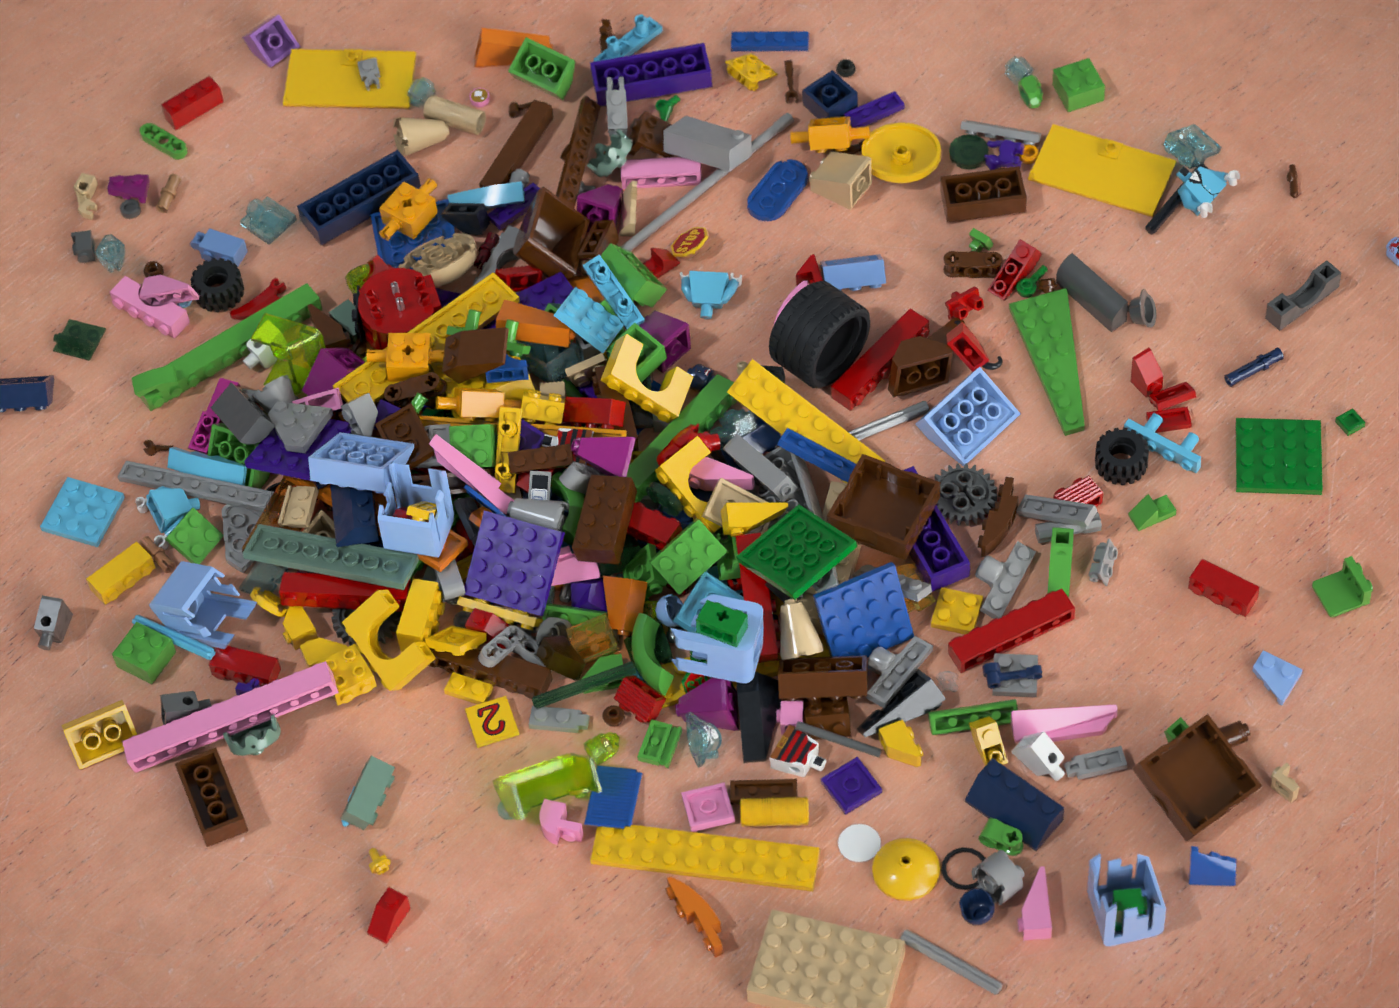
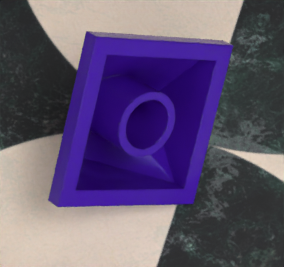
M604 577L571 582V607L607 612L603 583Z

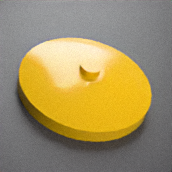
M891 123L881 126L870 133V139L866 138L862 144V156L871 158V174L875 177L893 183H908L925 178L937 168L941 159V146L937 137L922 126L912 123Z

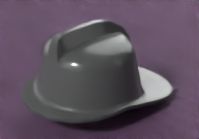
M1143 289L1139 297L1131 300L1127 312L1130 313L1133 323L1146 325L1151 328L1156 322V306L1153 298Z
M547 618L536 629L538 647L544 637L565 636L570 643L573 639L571 623L562 618Z

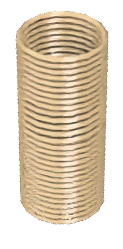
M434 95L427 99L424 106L423 115L425 119L443 120L449 127L475 135L481 133L486 122L484 111Z

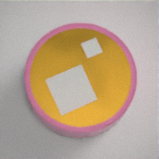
M484 88L474 89L470 93L471 104L475 107L486 106L490 101L489 92Z

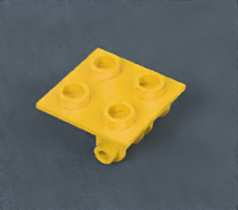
M752 53L725 61L728 65L726 68L728 74L737 81H740L742 85L744 84L750 91L758 89V81L778 75L769 65L763 63Z

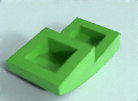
M174 366L152 369L132 377L134 393L138 397L155 389L162 392L178 384Z

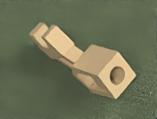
M81 173L74 185V190L78 199L79 207L77 209L79 214L83 218L92 220L93 213L89 210L97 211L98 208L96 203L90 199L98 183L95 176Z

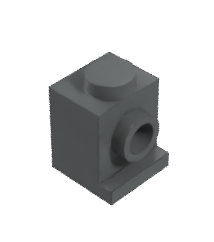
M91 230L71 233L74 243L72 244L73 254L78 256V261L80 263L96 261L95 241Z

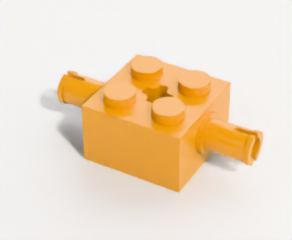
M850 116L811 119L808 131L790 132L791 144L809 143L810 150H815L816 153L826 152L827 149L845 151L847 148H850L853 139H870V126L852 128Z
M428 178L417 189L403 181L379 208L382 223L386 224L380 230V236L389 241L395 232L399 231L415 239L438 213L435 198L430 196L432 191L437 188V183L433 179Z
M389 333L386 350L367 349V362H386L388 381H404L411 377L427 374L431 371L432 362H443L444 350H432L430 333Z
M455 387L454 397H436L437 410H453L463 420L474 421L476 417H480L484 421H496V418H499L500 407L521 409V400L504 399V392L497 389Z

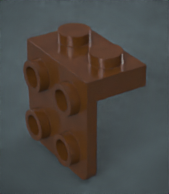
M644 111L631 124L630 129H632V133L628 138L632 141V149L628 154L634 156L641 147H644L665 158L671 157L672 154L664 152V130L672 124Z
M847 696L839 699L819 697L817 700H808L803 698L806 724L844 737H851ZM807 734V736H809L810 738H812V739H814V740L822 739V738H819V737H816V736Z

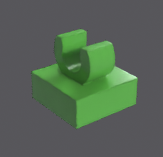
M975 228L969 233L972 239L969 245L971 251L981 252L982 248L990 250L994 245L989 236Z

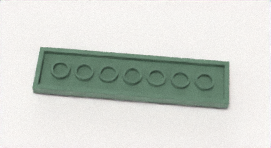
M262 524L257 526L243 551L244 559L401 590L405 589L419 561L417 554L388 550L366 544L337 547L335 538Z

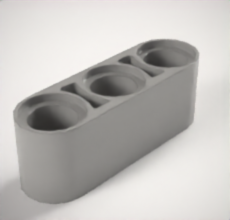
M572 462L559 477V480L566 488L586 494L591 475H607L594 467Z
M455 559L441 572L434 569L444 600L465 595V588Z

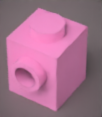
M781 701V710H777L776 713L777 723L781 725V735L785 733L789 724L796 727L797 721L804 722L803 701Z

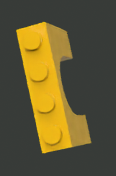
M625 334L616 340L600 381L607 384L609 388L624 395L626 399L640 405L642 409L651 412L659 420L669 423L679 416L693 376L676 366L666 372L659 392L647 389L640 382L636 373V363L643 344L630 335Z
M697 436L654 471L657 473L658 480L662 484H666L671 490V496L683 505L684 512L694 520L698 518L713 534L721 526L702 517L708 502L701 501L695 497L688 483L691 469L711 453Z
M377 590L342 623L345 626L346 633L357 643L358 650L368 659L371 669L377 672L382 679L381 683L389 691L400 690L434 661L436 657L424 641L413 642L395 658L387 656L381 650L378 643L379 628L383 621L400 606L389 590Z

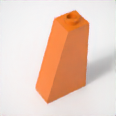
M481 27L475 50V67L511 65L526 37L552 50L553 44H550V36Z
M510 300L503 301L496 318V328L505 327L507 319L519 322L515 340L569 347L571 340H575L576 333L557 319L553 313Z

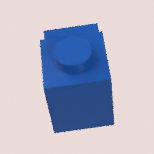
M507 354L504 365L485 373L487 383L529 380L527 361L514 359Z

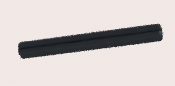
M1201 163L1194 169V171L1200 166L1208 169V167H1206L1204 163ZM1177 190L1145 226V230L1149 234L1156 233L1182 202Z

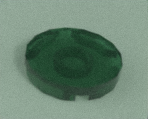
M961 135L953 140L949 148L950 160L962 169L969 170L980 167V164L986 162L984 155H989L987 143L977 135Z
M651 482L646 488L648 496L653 502H658L664 512L672 516H678L683 511L682 503L666 487L657 482Z

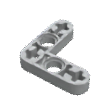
M514 625L505 628L486 644L478 656L479 662L482 665L494 667L514 650L526 661L546 667L536 655L539 648L537 642L522 629ZM497 643L504 645L506 649L499 648ZM525 647H530L534 652L527 651Z

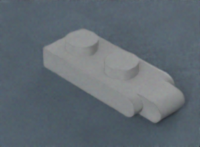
M532 706L529 729L578 733L579 730L588 729L590 716L582 714V711L576 709Z
M1121 746L1077 755L1071 758L1072 761L1064 764L1067 776L1069 778L1077 776L1078 779L1127 769V762Z

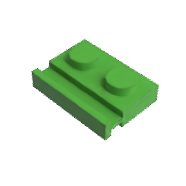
M651 719L637 756L638 761L657 766L663 765L665 768H669L682 733V727H673L671 724Z

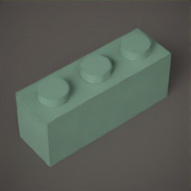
M371 756L360 774L340 819L362 830H365L369 824L373 825L378 816V813L375 812L377 806L381 807L387 796L384 794L386 787L390 788L395 776L392 773L395 767Z

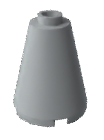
M288 375L271 381L265 385L263 391L260 392L258 389L252 394L253 399L267 413L270 412L277 401L292 403V401L296 400Z
M516 498L514 502L510 501L507 513L510 514L511 518L562 532V527L567 520L564 511H569V503L564 501Z

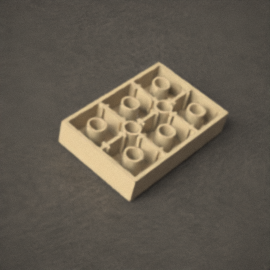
M772 909L747 987L748 1002L771 1008H890L905 955V941Z

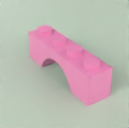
M126 276L110 291L112 304L117 309L127 311L133 318L141 319L147 326L157 328L165 336L169 335L175 339L190 323L187 311L172 302L162 306H149L143 303L139 298L141 285Z

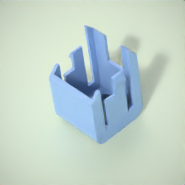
M388 463L393 488L391 482H389L383 493L386 496L387 505L385 510L383 505H379L378 524L384 549L440 557L454 519L446 471L429 468L432 486L430 487L413 484L409 465ZM423 501L434 503L437 507L435 518L434 513H430L429 522L392 517L395 509L408 507Z
M181 561L150 602L149 607L165 627L208 646L225 649L234 637V634L216 631L226 616L246 620L256 607L257 602L211 593L210 591L234 596L240 595L232 584L225 585L220 583L216 577L223 578L225 575L211 566Z
M715 594L700 601V604L703 605L707 600L719 602L725 607L740 610L748 615V628L737 647L701 634L670 628L675 636L677 648L693 651L692 657L698 660H707V663L677 657L676 659H671L679 671L739 683H748L754 678L763 647V608L760 604ZM694 615L691 627H696L698 615Z
M1100 853L1089 860L1087 893L1104 945L1115 946L1161 934L1164 930L1166 907L1150 858L1140 854L1137 855L1135 878H1132V864L1121 867V858L1107 861L1106 885L1099 886ZM1141 888L1142 897L1146 896L1147 914L1138 916L1137 907L1124 910L1122 931L1115 932L1117 904L1112 905L1113 890Z

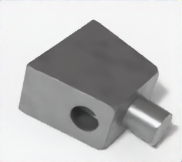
M42 595L34 630L40 637L38 647L43 650H50L52 642L61 643L72 619L73 613L63 599Z

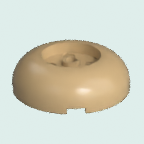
M456 233L452 235L453 238L444 239L441 236L418 246L403 258L404 264H400L399 268L410 269L412 267L413 270L422 273L423 276L431 274L435 287H440L457 280L472 267L477 256L476 243L469 234ZM413 257H422L417 262L413 259Z

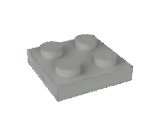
M994 653V662L1000 664L1001 672L1019 671L1038 665V655ZM1019 678L1000 681L1001 686L993 689L992 695L1037 697V679Z

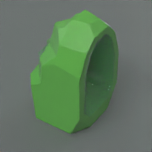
M1033 75L1022 78L1018 83V91L1022 100L1029 108H1039L1043 100L1041 83Z

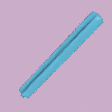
M136 615L132 619L133 624L137 621L171 638L174 645L205 659L211 660L216 654L214 648L141 615Z

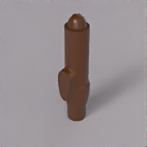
M1294 164L1289 166L1287 180L1290 184V196L1296 198L1298 196V175L1296 165Z

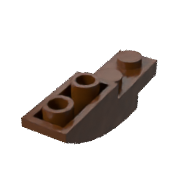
M1005 477L1004 485L1000 484L998 497H1001L1000 502L996 501L995 510H989L988 518L983 519L982 530H984V535H980L978 540V548H981V557L989 555L1000 545L1015 520L1018 496H1012L1014 490V478Z

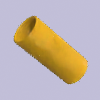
M808 797L768 798V803L767 798H741L742 827L809 825Z

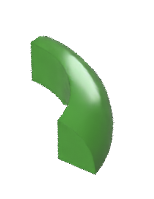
M558 471L551 477L552 493L556 494L564 502L569 503V514L562 527V532H565L564 542L573 546L586 495L566 488L559 480L563 472Z
M639 613L632 632L631 648L633 660L645 682L658 693L665 696L675 676L663 669L654 654L655 638L660 624L650 616Z

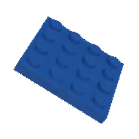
M449 200L436 201L438 213L415 239L396 231L390 240L386 241V238L383 239L379 234L380 230L386 226V224L382 223L380 212L370 214L377 253L380 258L393 268H399V265L405 262L403 258L418 246L441 236L444 239L453 238L452 235L455 234L454 226L442 218L441 215L449 204ZM413 257V259L417 262L422 257Z
M893 562L813 595L830 657L867 656L868 658L877 647L889 649L914 637L896 566Z

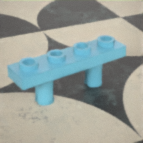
M637 15L634 18L635 28L619 40L615 36L608 37L606 39L607 49L593 59L594 62L633 55L663 32L662 26L650 16L646 18L644 15Z
M600 254L583 265V269L603 298L607 299L626 330L634 323L640 325L645 322L644 317Z
M1153 413L1144 426L1128 418L1124 428H1128V431L1133 429L1136 431V434L1140 433L1143 435V439H1146L1149 451L1161 454L1166 460L1176 462L1187 471L1191 470L1194 473L1199 471L1201 468V456L1191 452L1199 441V437L1196 434L1189 432L1181 445H1178L1155 433L1163 422L1160 415Z

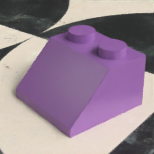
M279 14L270 17L242 37L252 53L269 68L291 54V49L300 47Z

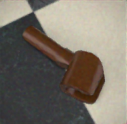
M516 102L510 103L509 116L511 118L518 117L520 115L519 110L529 108L532 102L520 105Z
M146 440L144 445L147 448L143 450L148 456H153L157 451H169V448L174 446L155 445L152 440Z

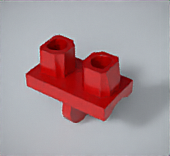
M975 286L961 294L957 291L953 292L951 299L945 302L949 320L953 318L963 320L968 316L969 311L973 309L979 311L984 308L983 299L980 297L979 290Z

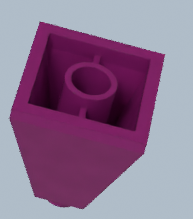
M607 184L577 196L576 210L590 220L587 229L588 233L594 221L613 220L616 227L621 208L622 188Z
M621 436L577 437L572 442L571 451H573L575 456L607 476L626 477L636 438Z
M713 677L681 696L679 704L675 705L677 716L682 717L684 722L739 731L738 696L736 689L729 680Z

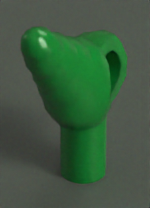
M674 95L668 101L660 99L656 102L655 108L659 112L660 119L668 122L673 106L680 101L677 95Z

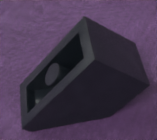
M449 203L441 214L442 218L464 234L483 235L490 225L484 203Z

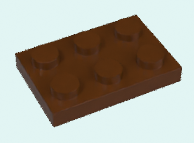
M412 403L375 424L382 439L414 444V449L406 465H409L410 470L435 456L434 449L429 445L431 439Z

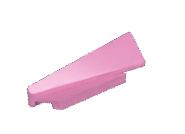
M435 434L429 445L434 449L437 462L506 515L510 501L514 502V500L499 489L502 483Z

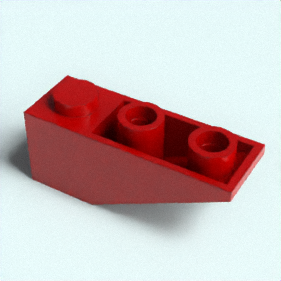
M1019 239L987 291L1005 301L1016 289L1018 281L1026 278L1032 272L1043 254L1035 247Z

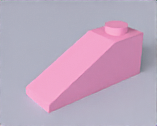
M163 275L144 278L139 298L149 306H162L169 302L174 304L198 300L200 297L189 284Z
M705 457L691 469L688 477L689 486L704 491H713L720 478L744 490H753L755 487L754 475L709 457Z
M1045 866L1039 868L1023 905L1022 917L1017 919L1018 931L1023 932L1024 940L1051 938L1052 925Z

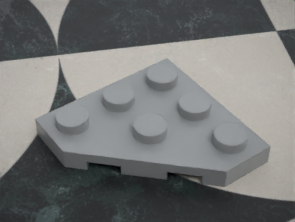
M278 401L268 413V417L274 423L275 431L280 440H282L285 449L298 453H306L333 416L332 408Z
M226 504L221 509L226 561L229 565L244 573L254 561L244 559L243 551L257 526L262 524L278 528L283 527L276 520L261 511Z

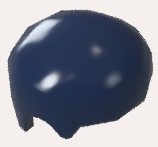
M982 888L971 889L965 892L959 901L962 917L970 925H983L987 923L995 912V905L991 895Z

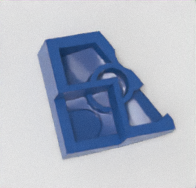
M1191 846L1189 885L1235 886L1236 858L1221 856L1213 851L1206 855L1199 853L1198 847Z

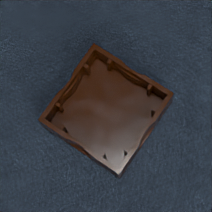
M862 454L850 475L848 484L838 495L827 514V523L856 540L857 543L906 560L940 499L941 482L914 472L900 470L889 463Z
M1209 714L1192 724L1175 739L1161 746L1132 768L1186 842L1263 787L1246 763L1233 751L1227 738Z

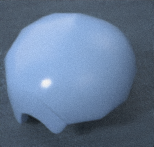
M672 594L665 595L656 605V616L661 624L667 627L679 626L673 622L683 605V602L677 596Z

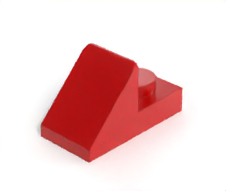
M651 248V258L643 263L658 279L678 266L680 261L667 249Z
M815 254L810 255L796 273V286L802 281H808V284L823 281Z

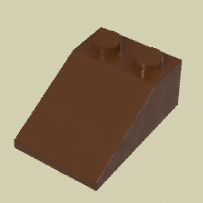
M503 327L467 330L446 337L442 373L460 384L504 365L509 329Z

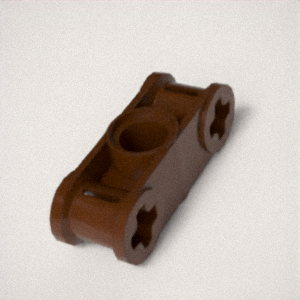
M949 251L944 255V274L951 278H995L1002 268L1003 258L998 252Z
M429 372L388 385L385 388L384 397L387 401L392 402L393 405L403 408L412 402L417 392L427 399L442 396L447 390V383L436 373Z

